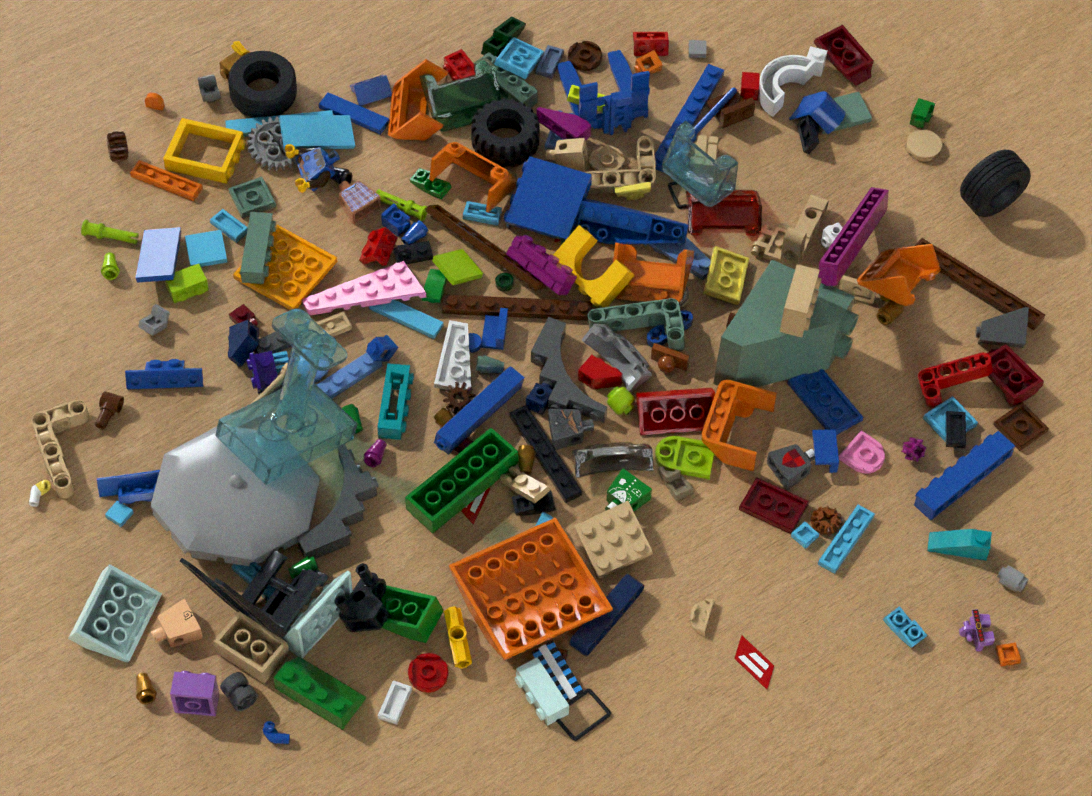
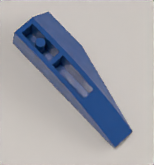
M591 199L582 200L577 226L580 225L598 240L597 242L606 244L685 243L689 224Z

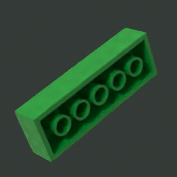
M490 428L405 497L406 510L433 534L498 481L502 474H506L509 471V468L515 467L518 464V451L494 429Z

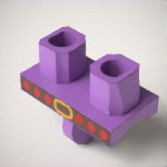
M978 609L972 610V616L969 618V621L963 622L964 627L959 629L960 636L966 637L967 641L974 640L977 652L982 651L984 646L993 645L995 638L993 631L983 632L982 629L990 627V615L979 614Z

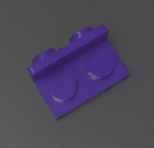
M272 351L259 354L249 353L250 359H246L248 370H252L254 375L251 378L253 389L257 388L258 393H262L278 377Z

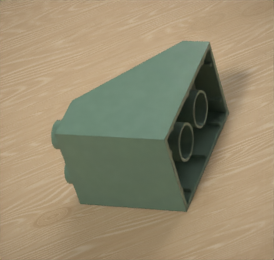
M771 260L721 336L713 384L718 386L723 380H732L760 387L791 379L805 373L819 372V369L827 370L836 356L845 359L853 343V338L848 336L853 332L859 318L858 314L851 312L855 296L833 286H826L820 283L817 301L813 304L815 307L808 331L804 330L803 337L780 332L784 307L795 269Z

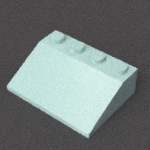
M110 564L99 576L68 639L86 649L128 663L162 593Z
M346 571L335 578L330 584L325 585L317 599L314 598L309 603L305 612H301L297 616L294 624L283 638L288 643V649L298 657L303 658L340 618V610L335 604V599L340 595H344L348 599L352 593L351 572Z

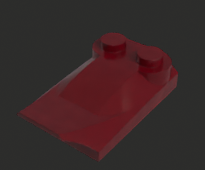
M843 25L814 40L816 48L827 50L826 58L855 86L872 77L871 70L874 60Z
M1007 344L997 350L992 349L987 352L991 357L993 371L988 377L1005 394L1004 398L1009 404L1017 405L1035 395L1043 386L1044 380Z

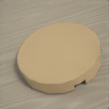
M917 130L908 136L906 150L913 155L914 159L931 161L940 155L942 142L934 132Z
M599 146L590 154L589 166L592 171L623 170L625 159L623 152L614 146Z

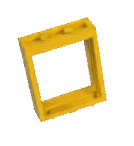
M181 118L163 158L165 170L227 184L229 178L234 174L235 164H238L240 160L241 150L245 149L246 140L244 139L243 132ZM189 133L232 143L223 166L218 167L178 158Z

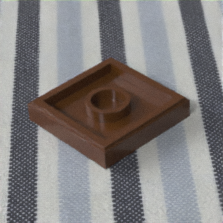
M1023 402L994 421L993 424L1019 451L1044 435L1049 429Z

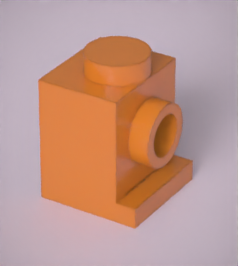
M655 50L636 59L634 70L636 73L649 71L650 75L662 71L663 64Z

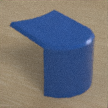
M826 91L804 96L795 112L789 117V120L810 115L829 134L843 121L845 111Z

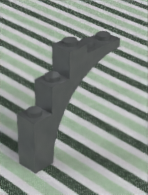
M548 317L531 350V362L537 366H544L539 375V384L547 383L553 390L548 399V409L579 410L581 415L604 423L607 418V406L594 401L584 394L572 382L563 365L561 345L566 334V323Z
M345 444L338 446V457L344 470V483L336 505L320 524L297 538L299 549L304 558L314 556L317 559L350 545L352 533L349 526L364 520L363 512H365V507L362 502L377 496L376 488L379 486L374 476L371 477L368 471L363 472L360 465L355 464L354 454L351 449H347Z

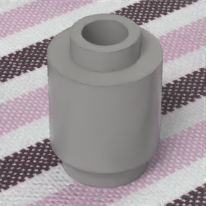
M1009 565L1006 568L1002 567L997 576L1000 578V584L1020 593L1029 581L1025 574Z

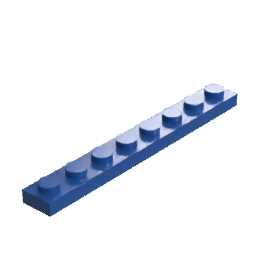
M710 64L707 65L655 153L656 170L664 173L667 172L673 162L674 154L678 152L681 146V135L686 130L693 128L707 101L723 77L724 69Z

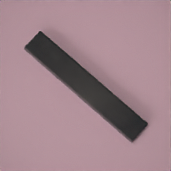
M527 405L509 412L510 418L526 443L534 447L536 451L535 457L563 501L567 503L582 496V490Z

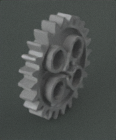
M276 116L275 121H272L271 117H269L268 122L262 119V125L256 123V129L251 128V134L248 135L247 146H249L248 152L251 153V159L255 158L256 164L261 162L262 168L268 165V170L275 167V170L278 171V168L281 167L284 171L286 165L292 168V162L297 164L295 159L297 155L291 159L286 157L285 152L287 151H285L283 146L282 134H277L281 132L278 116Z

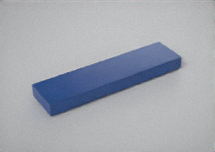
M329 92L319 103L320 109L325 111L332 110L334 115H350L352 123L380 135L389 124V118Z

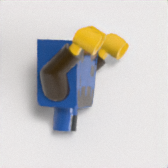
M291 144L285 146L287 158L291 159L297 155L295 159L302 177L295 180V186L298 187L299 192H305L306 188L314 192L318 188L324 187L328 180L335 175L333 163L340 159L339 154L335 150L327 153L321 147L298 148L296 150Z

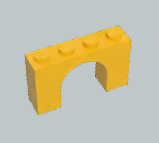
M578 225L553 255L559 259L560 264L572 268V273L577 277L574 282L579 286L577 289L585 296L588 294L591 297V303L596 307H608L635 275L623 263L615 260L602 276L594 280H585L581 272V263L585 255L598 240L585 228Z

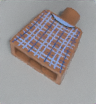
M343 181L339 185L341 190L339 202L352 224L381 208L380 195L361 181H357L352 185L347 181Z

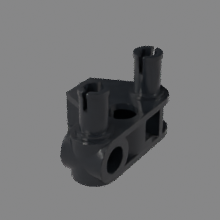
M361 563L355 569L361 579L348 599L346 596L340 595L335 599V604L340 610L339 617L344 622L348 631L381 630L390 616L380 601L386 591V581L379 578L376 573L370 572L367 564Z

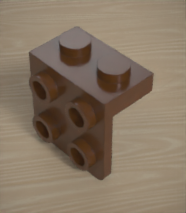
M737 91L714 117L722 128L728 127L753 117L756 102L753 98L744 100ZM725 94L708 100L707 107L711 110Z

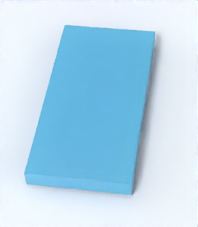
M280 115L279 117L284 149L287 144L293 145L295 149L318 147L322 149L355 148L350 115Z

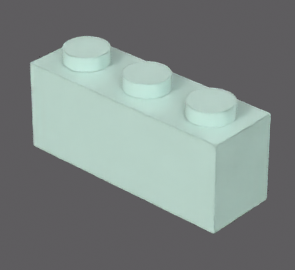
M538 657L516 668V684L519 688L524 689L529 704H534L536 714L541 721L544 720L548 726L556 722L557 719L569 715V704Z

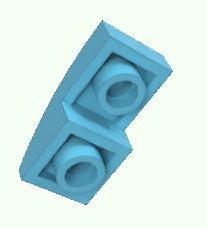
M900 606L883 618L888 627L911 648L927 637V634L915 620L911 621Z

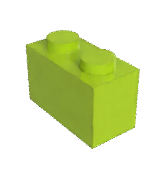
M199 263L176 271L174 280H165L166 288L173 303L185 301L190 297L209 291L207 279Z

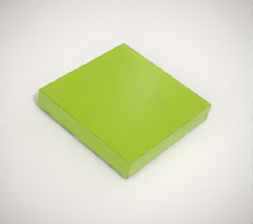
M463 249L436 255L432 259L433 263L452 285L482 278L483 272Z

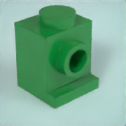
M918 98L911 115L910 125L923 129L925 123H929L933 116L935 103Z

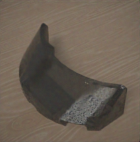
M603 443L585 446V449L572 451L576 478L600 472L619 471L623 468L625 470L654 471L653 449L649 444Z

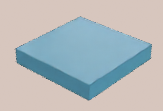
M221 230L185 236L190 266L198 263L201 267L227 263Z
M953 396L923 416V419L945 442L946 411L966 412V433L978 424L974 417Z

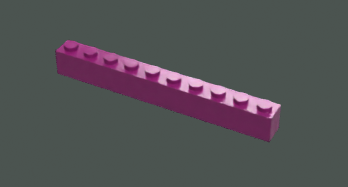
M874 187L869 189L819 261L820 271L818 278H822V284L837 286L886 213L889 190Z

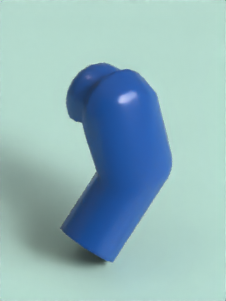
M272 721L264 723L263 734L269 742L279 744L290 743V734L279 733Z

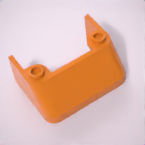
M425 59L395 83L392 90L388 135L390 137L400 140L424 141L443 128L442 123L426 115L427 100L434 97L437 92V82L447 76L448 71Z
M457 142L447 144L431 159L430 181H433L448 166L455 163L493 184L494 186L488 190L486 212L488 213L516 187V177L508 170Z
M732 380L721 381L702 431V442L721 462L754 472L757 452L726 443L736 416L749 417L753 414L755 408L774 412L777 393Z

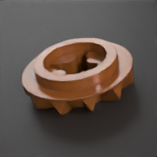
M829 506L819 507L816 511H813L811 525L820 534H834L842 526L841 514L837 512L836 508L832 509ZM824 516L831 518L830 524L827 521H822Z

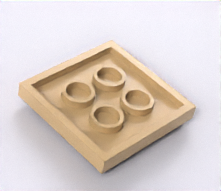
M629 501L574 525L599 579L653 554Z

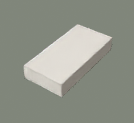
M392 681L378 713V719L397 725L412 692V687Z

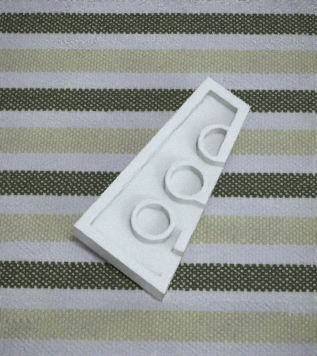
M449 320L434 388L450 390L448 386L452 385L455 389V382H459L461 388L463 382L467 383V389L471 387L468 324Z

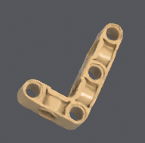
M641 136L637 141L636 160L638 169L585 172L592 175L593 181L588 194L615 193V187L647 183L643 180L644 178L651 179V189H653L656 179V160L651 137ZM641 145H647L649 148L643 149ZM612 179L615 183L609 184L607 180Z
M811 194L795 229L788 227L785 233L780 259L781 264L792 269H796L797 264L801 265L827 210L829 200Z
M74 400L37 412L32 416L35 436L48 474L57 495L63 499L73 495L74 487L55 433L82 425L88 421L87 405L82 400Z

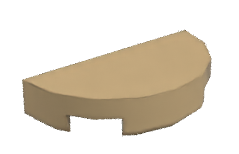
M705 599V601L695 604L691 609V626L702 636H705L715 599Z

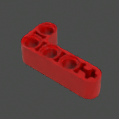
M982 352L921 370L918 374V379L926 405L929 408H935L942 403L941 389L989 376L993 371L991 357L989 354Z

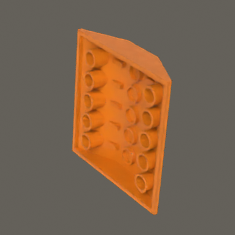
M556 517L449 565V569L468 610L486 640L503 660L613 610Z

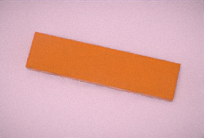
M141 160L136 163L130 172V176L191 201H195L203 189L202 184Z

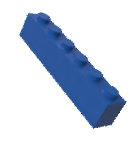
M999 431L993 435L989 434L983 443L979 446L975 445L966 457L964 455L960 457L953 467L949 466L945 469L942 476L939 478L935 477L925 489L921 488L915 495L914 506L931 521L1009 459L1013 454L1015 445Z

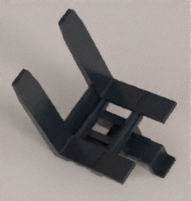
M273 550L244 593L240 595L218 578H215L213 581L193 564L183 558L180 559V562L236 612H241L282 639L291 628L289 625L303 605H307L312 598L310 595L317 585L323 587L329 578L319 570L312 571L308 569L306 571L303 569L298 577H295L292 583L288 584L275 576L287 560V557ZM268 585L274 587L276 590L264 607L260 609L255 606Z

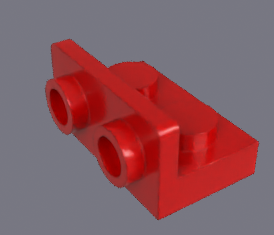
M633 32L634 56H643L655 50L658 56H668V32Z
M462 49L444 57L443 69L448 71L453 84L458 86L461 91L465 90V83L480 77V71Z

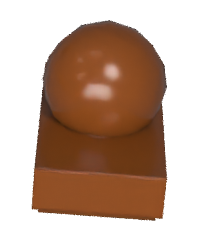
M654 343L651 359L658 361V367L661 372L671 373L675 368L687 371L690 355Z

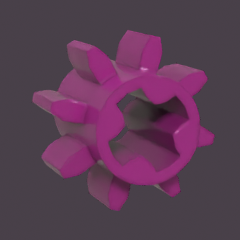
M910 437L909 441L903 442L904 445L901 452L906 454L905 459L918 462L919 458L925 457L924 454L927 447L922 445L923 440Z

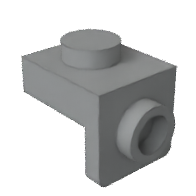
M155 304L152 307L151 314L139 321L138 327L148 334L155 335L167 328L170 312Z

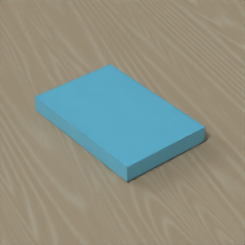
M513 37L496 58L494 65L526 79L541 60L544 51Z

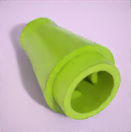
M109 252L104 255L101 274L105 279L113 280L117 278L120 270L115 254Z

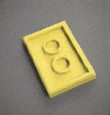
M715 246L703 294L738 305L741 300L750 258Z

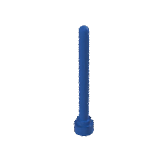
M731 88L693 129L686 130L681 135L682 142L692 145L697 139V134L737 93V89Z

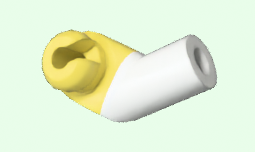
M40 481L31 488L30 506L36 507L39 505L40 497L51 488L50 481Z

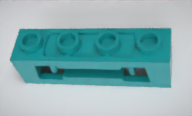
M387 363L377 426L378 438L401 440L402 433H406L407 422L404 421L405 416L408 417L409 405L406 404L407 400H411L409 384L413 385L414 373H411L410 365ZM393 390H399L396 409L397 420H395V413H390Z

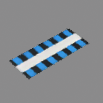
M553 640L531 652L534 658L538 657L566 701L584 692Z

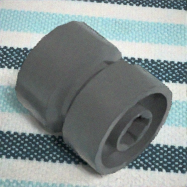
M242 672L229 675L220 685V689L227 698H230L229 701L236 711L246 710L258 698L257 692L249 685V681Z

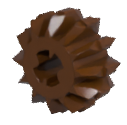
M123 131L108 133L107 147L110 160L112 162L127 160L129 152L125 133Z
M455 382V389L452 385H449L450 393L444 391V394L449 396V398H444L443 402H450L446 408L449 410L453 407L452 413L454 414L457 413L458 408L460 412L472 401L470 398L476 397V394H469L473 388L468 387L466 389L467 383L463 382L461 388L459 382ZM462 393L461 396L464 397V400L457 403L458 400L455 397Z

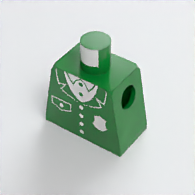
M623 468L607 490L606 500L609 504L605 507V510L607 511L629 501L634 512L651 500L652 488Z

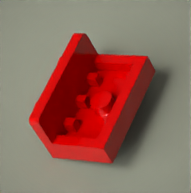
M383 227L369 233L367 243L362 249L359 259L362 264L365 265L377 261L382 266L387 265L398 238L389 229Z

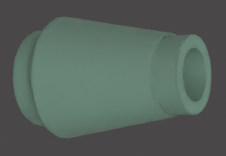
M486 355L478 356L476 371H480V373H503L504 362Z

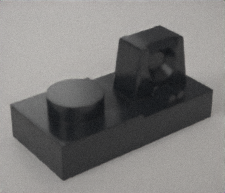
M807 115L797 124L803 152L810 154L819 144L818 134L820 131L818 124L813 122V118L810 115Z
M429 241L411 245L407 243L398 245L397 248L393 249L396 263L404 261L407 265L433 259Z

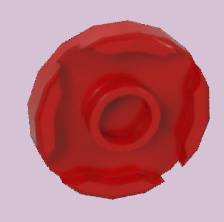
M420 654L409 664V682L415 689L421 692H435L441 689L448 680V665L437 654Z

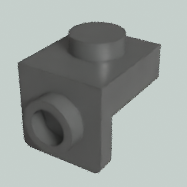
M214 74L198 77L203 102H214L221 98Z

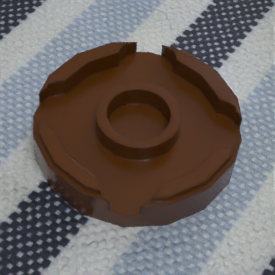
M590 41L576 42L568 50V61H571L573 67L577 70L591 71L601 64V48Z

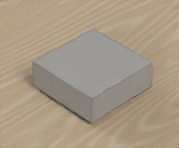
M689 40V57L706 58V41Z

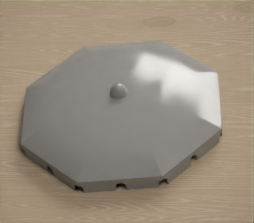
M217 426L164 454L151 502V509L157 521L166 532H171V538L185 554L189 552L191 558L217 561V558L221 557L224 559V563L249 566L251 562H256L258 565L267 560L273 550L278 552L280 547L285 550L298 543L297 538L309 532L320 478L283 435Z

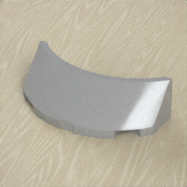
M594 324L582 338L585 344L598 352L613 367L623 373L622 379L629 392L652 376V373L647 369L649 365L641 353L622 335L614 333L609 326Z

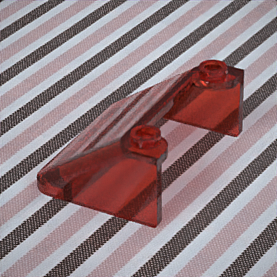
M708 189L686 191L687 224H689L688 233H691V235H702L703 229H744L747 236L761 234L762 203L757 191Z

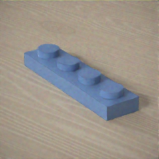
M365 353L309 389L310 394L322 406L381 368L382 361H374L368 353Z

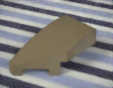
M664 467L658 468L662 480L676 501L693 494V488L685 477L681 476V470L675 469L673 472L665 470Z

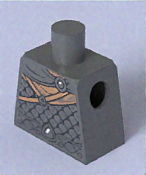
M548 409L552 445L555 450L580 444L583 442L584 432L594 431L593 419L581 420L579 410Z

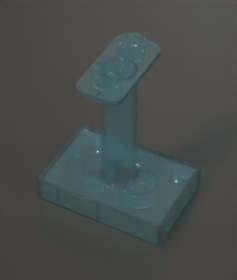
M292 309L275 317L272 321V328L292 346L282 389L219 419L215 434L265 485L338 448V446L350 442L354 439L358 424L314 383L317 370L326 371L346 361L347 351L333 336L320 327L307 312L300 309Z

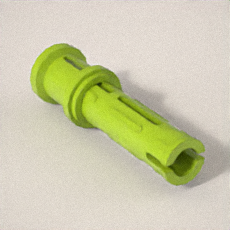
M380 189L376 191L380 195L381 202L391 206L394 202L387 200V198L397 201L398 203L394 204H396L398 209L404 211L406 215L414 216L421 222L427 217L428 213L426 210L428 206L418 205L413 200L406 201Z
M86 219L83 221L81 228L82 236L91 235L97 239L105 237L136 245L138 240L131 239V237L139 238V233L109 228L103 223H90Z

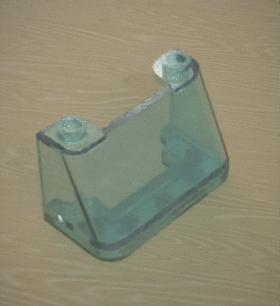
M684 121L678 126L664 156L662 170L706 206H714L735 190L738 162L728 155H722L714 160L690 140L695 135V129L690 123Z

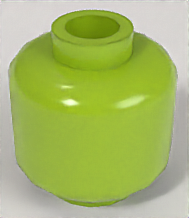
M617 386L607 395V405L617 415L623 413L627 415L634 409L632 404L635 402V397L625 387L619 388Z

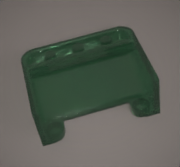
M488 58L480 59L475 63V75L437 85L436 79L430 74L419 76L432 118L443 124V128L439 131L444 132L470 125L478 109H482L483 105L486 103L490 104L493 100L501 101L495 65Z

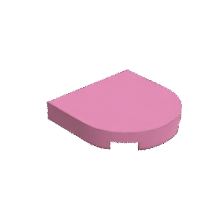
M861 430L839 455V460L857 472L873 473L882 467L885 453L883 446L877 440Z

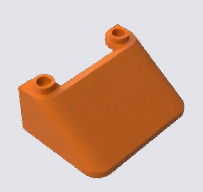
M615 243L613 262L618 260L635 275L617 295L616 299L646 302L673 298L680 303L683 299L693 264L694 251L684 249L677 257V264L637 260V250L634 246Z
M933 244L893 248L881 252L857 279L858 285L905 307L914 304L916 299L911 294L913 288L921 279H925V281L935 279V275L941 271Z

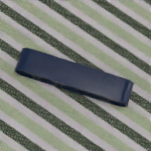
M626 574L606 597L613 610L584 623L572 636L569 645L584 656H588L640 596L644 589V584Z

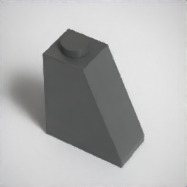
M1024 307L982 321L979 327L976 326L975 338H978V343L999 346L1007 344L1009 347L1023 348L1026 345L1029 308Z

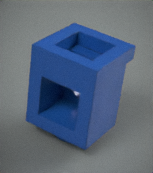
M394 203L381 214L382 226L389 229L396 236H400L410 228V217L398 209Z
M385 335L384 337H375L368 343L366 352L374 361L389 362L399 347L388 335Z

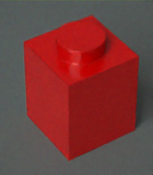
M742 72L740 95L744 100L753 98L755 101L758 100L760 73Z

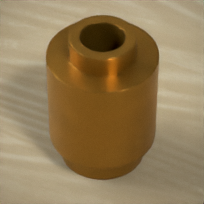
M888 300L878 309L876 314L878 321L883 325L891 324L904 312L903 305Z

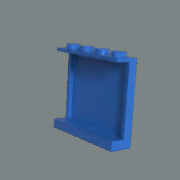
M529 156L528 161L524 162L522 167L523 175L517 180L516 193L511 196L510 209L506 210L504 214L506 227L510 228V225L559 239L563 244L576 228L582 200L587 198L593 182L592 175Z

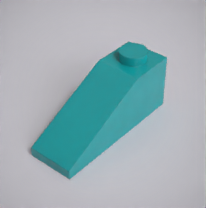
M977 529L930 532L927 551L986 561L990 551L992 532Z

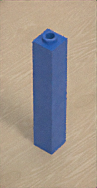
M509 366L437 431L434 444L449 455L522 388L525 377Z

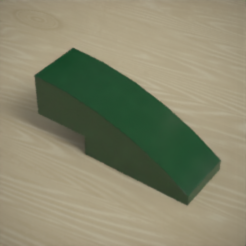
M512 16L493 30V35L483 42L481 54L485 55L489 52L493 56L498 57L513 37L518 38L526 23Z

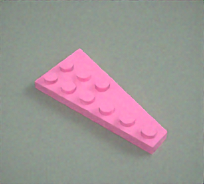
M402 261L304 298L302 305L310 316L330 313L333 309L337 308L349 310L351 306L356 305L368 307L391 303L394 299L402 298L403 301L410 300L409 297L413 296L425 298L426 292L406 263Z

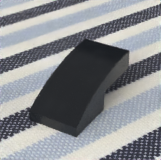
M551 490L536 503L521 495L512 497L515 514L519 516L536 515L556 510Z

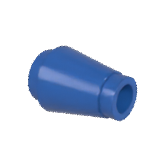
M418 220L411 225L401 240L404 244L408 243L411 245L425 237L428 228L423 222Z

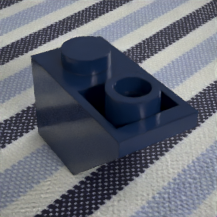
M249 320L229 327L228 358L237 366H243L246 359L249 358V353H253L259 345V328Z

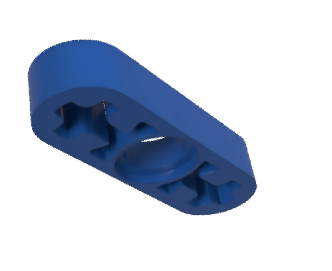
M681 310L682 318L688 319L687 321L683 320L685 331L692 326L693 315L687 310ZM657 325L647 333V344L650 347H653L654 343L659 345L667 343L664 325Z

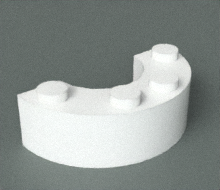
M786 55L772 60L764 67L760 76L758 98L762 108L770 116L773 117L783 107L785 92L780 89V86L790 82L804 85L814 75L816 61L805 56Z

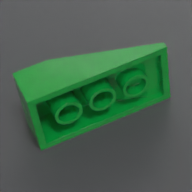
M387 585L386 591L380 600L390 615L382 628L423 643L428 641L444 611L436 596Z

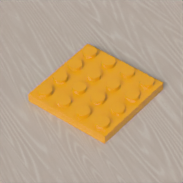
M277 225L276 232L272 233V236H274V246L270 247L272 258L271 262L267 264L269 266V276L265 277L264 284L242 283L241 266L235 271L233 277L242 284L295 312L301 305L302 300L308 297L338 261L336 256Z

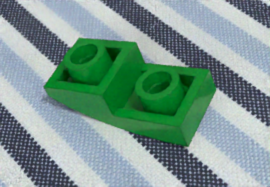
M419 168L410 178V182L422 191L442 200L452 188L450 182L438 178L430 181V171Z
M430 269L424 286L426 297L422 298V301L430 303L441 302L444 286L448 279L440 270Z

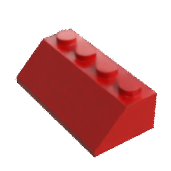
M713 388L636 393L640 435L703 431L715 391Z

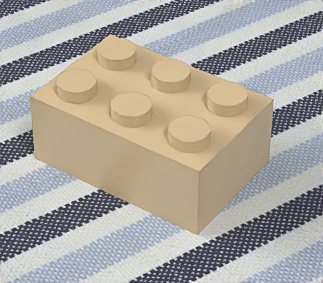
M797 264L784 307L780 332L803 337L804 330L808 331L815 307L813 304L817 301L822 279L818 278L820 270Z
M241 612L235 615L213 641L217 654L263 684L289 655L288 643Z

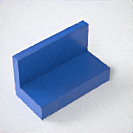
M380 75L350 85L351 91L355 92L359 106L392 96L387 75Z
M500 308L499 316L485 315L481 348L504 350L508 308Z
M836 429L812 430L815 465H829V473H837L839 456Z

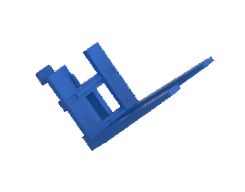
M621 50L608 52L607 54L610 69L619 92L597 98V82L582 85L571 61L558 63L559 77L567 98L571 85L579 87V105L569 102L573 114L583 120H587L593 129L602 128L604 134L609 133L613 135L614 127L618 128V125H621L623 131L627 132L635 118L644 116V118L648 117L650 73L645 71L632 74ZM605 105L603 106V114H597V106Z

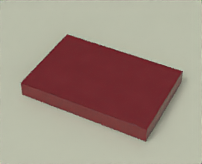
M756 477L741 502L739 510L791 534L807 509L809 501Z

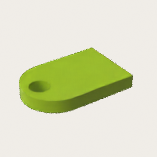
M669 436L658 443L655 459L660 467H664L667 471L674 472L676 469L681 470L682 475L710 479L714 453L702 440ZM668 450L670 454L664 456L660 453V451Z

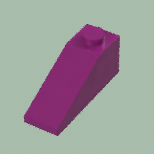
M542 107L537 108L536 115L539 123L563 140L585 138L586 141L591 137V125L587 120L569 113Z

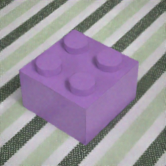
M189 671L174 672L170 692L174 712L216 716L219 700L216 675L210 673L195 674Z

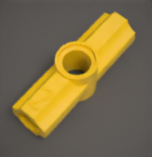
M456 606L448 607L443 613L454 666L460 669L467 668L472 664L461 608ZM455 636H461L462 638H460V639H455L454 637H455Z

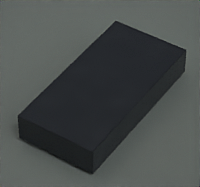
M946 411V447H966V412Z

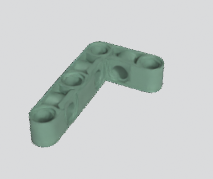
M669 298L597 308L588 313L589 329L594 324H605L612 331L664 325L668 347L679 352L685 348L683 318L679 302L676 299Z

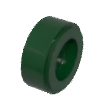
M500 273L495 278V286L500 291H509L514 286V278L509 273Z

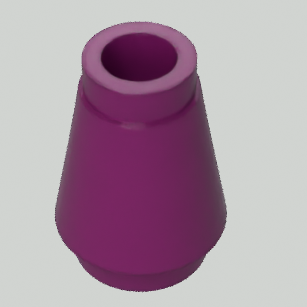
M377 439L364 453L363 461L367 466L375 468L381 464L387 446L384 440Z

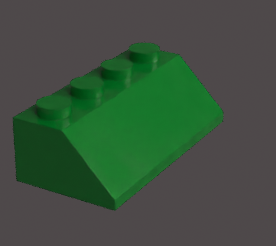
M301 657L285 662L274 676L276 690L342 730L366 700V696Z

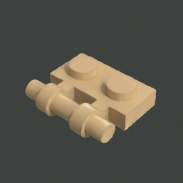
M765 224L758 233L757 241L753 243L751 254L758 256L759 252L763 251V258L780 263L783 239L787 230L776 227L773 232L770 231L771 226ZM767 239L770 240L768 244L764 243Z

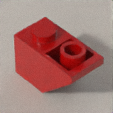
M591 355L578 369V380L593 390L620 387L622 384L623 373L594 355Z

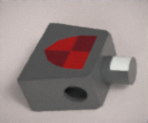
M794 444L768 453L767 465L786 491L810 474L811 461L815 460L814 450L809 449L803 452L798 445Z

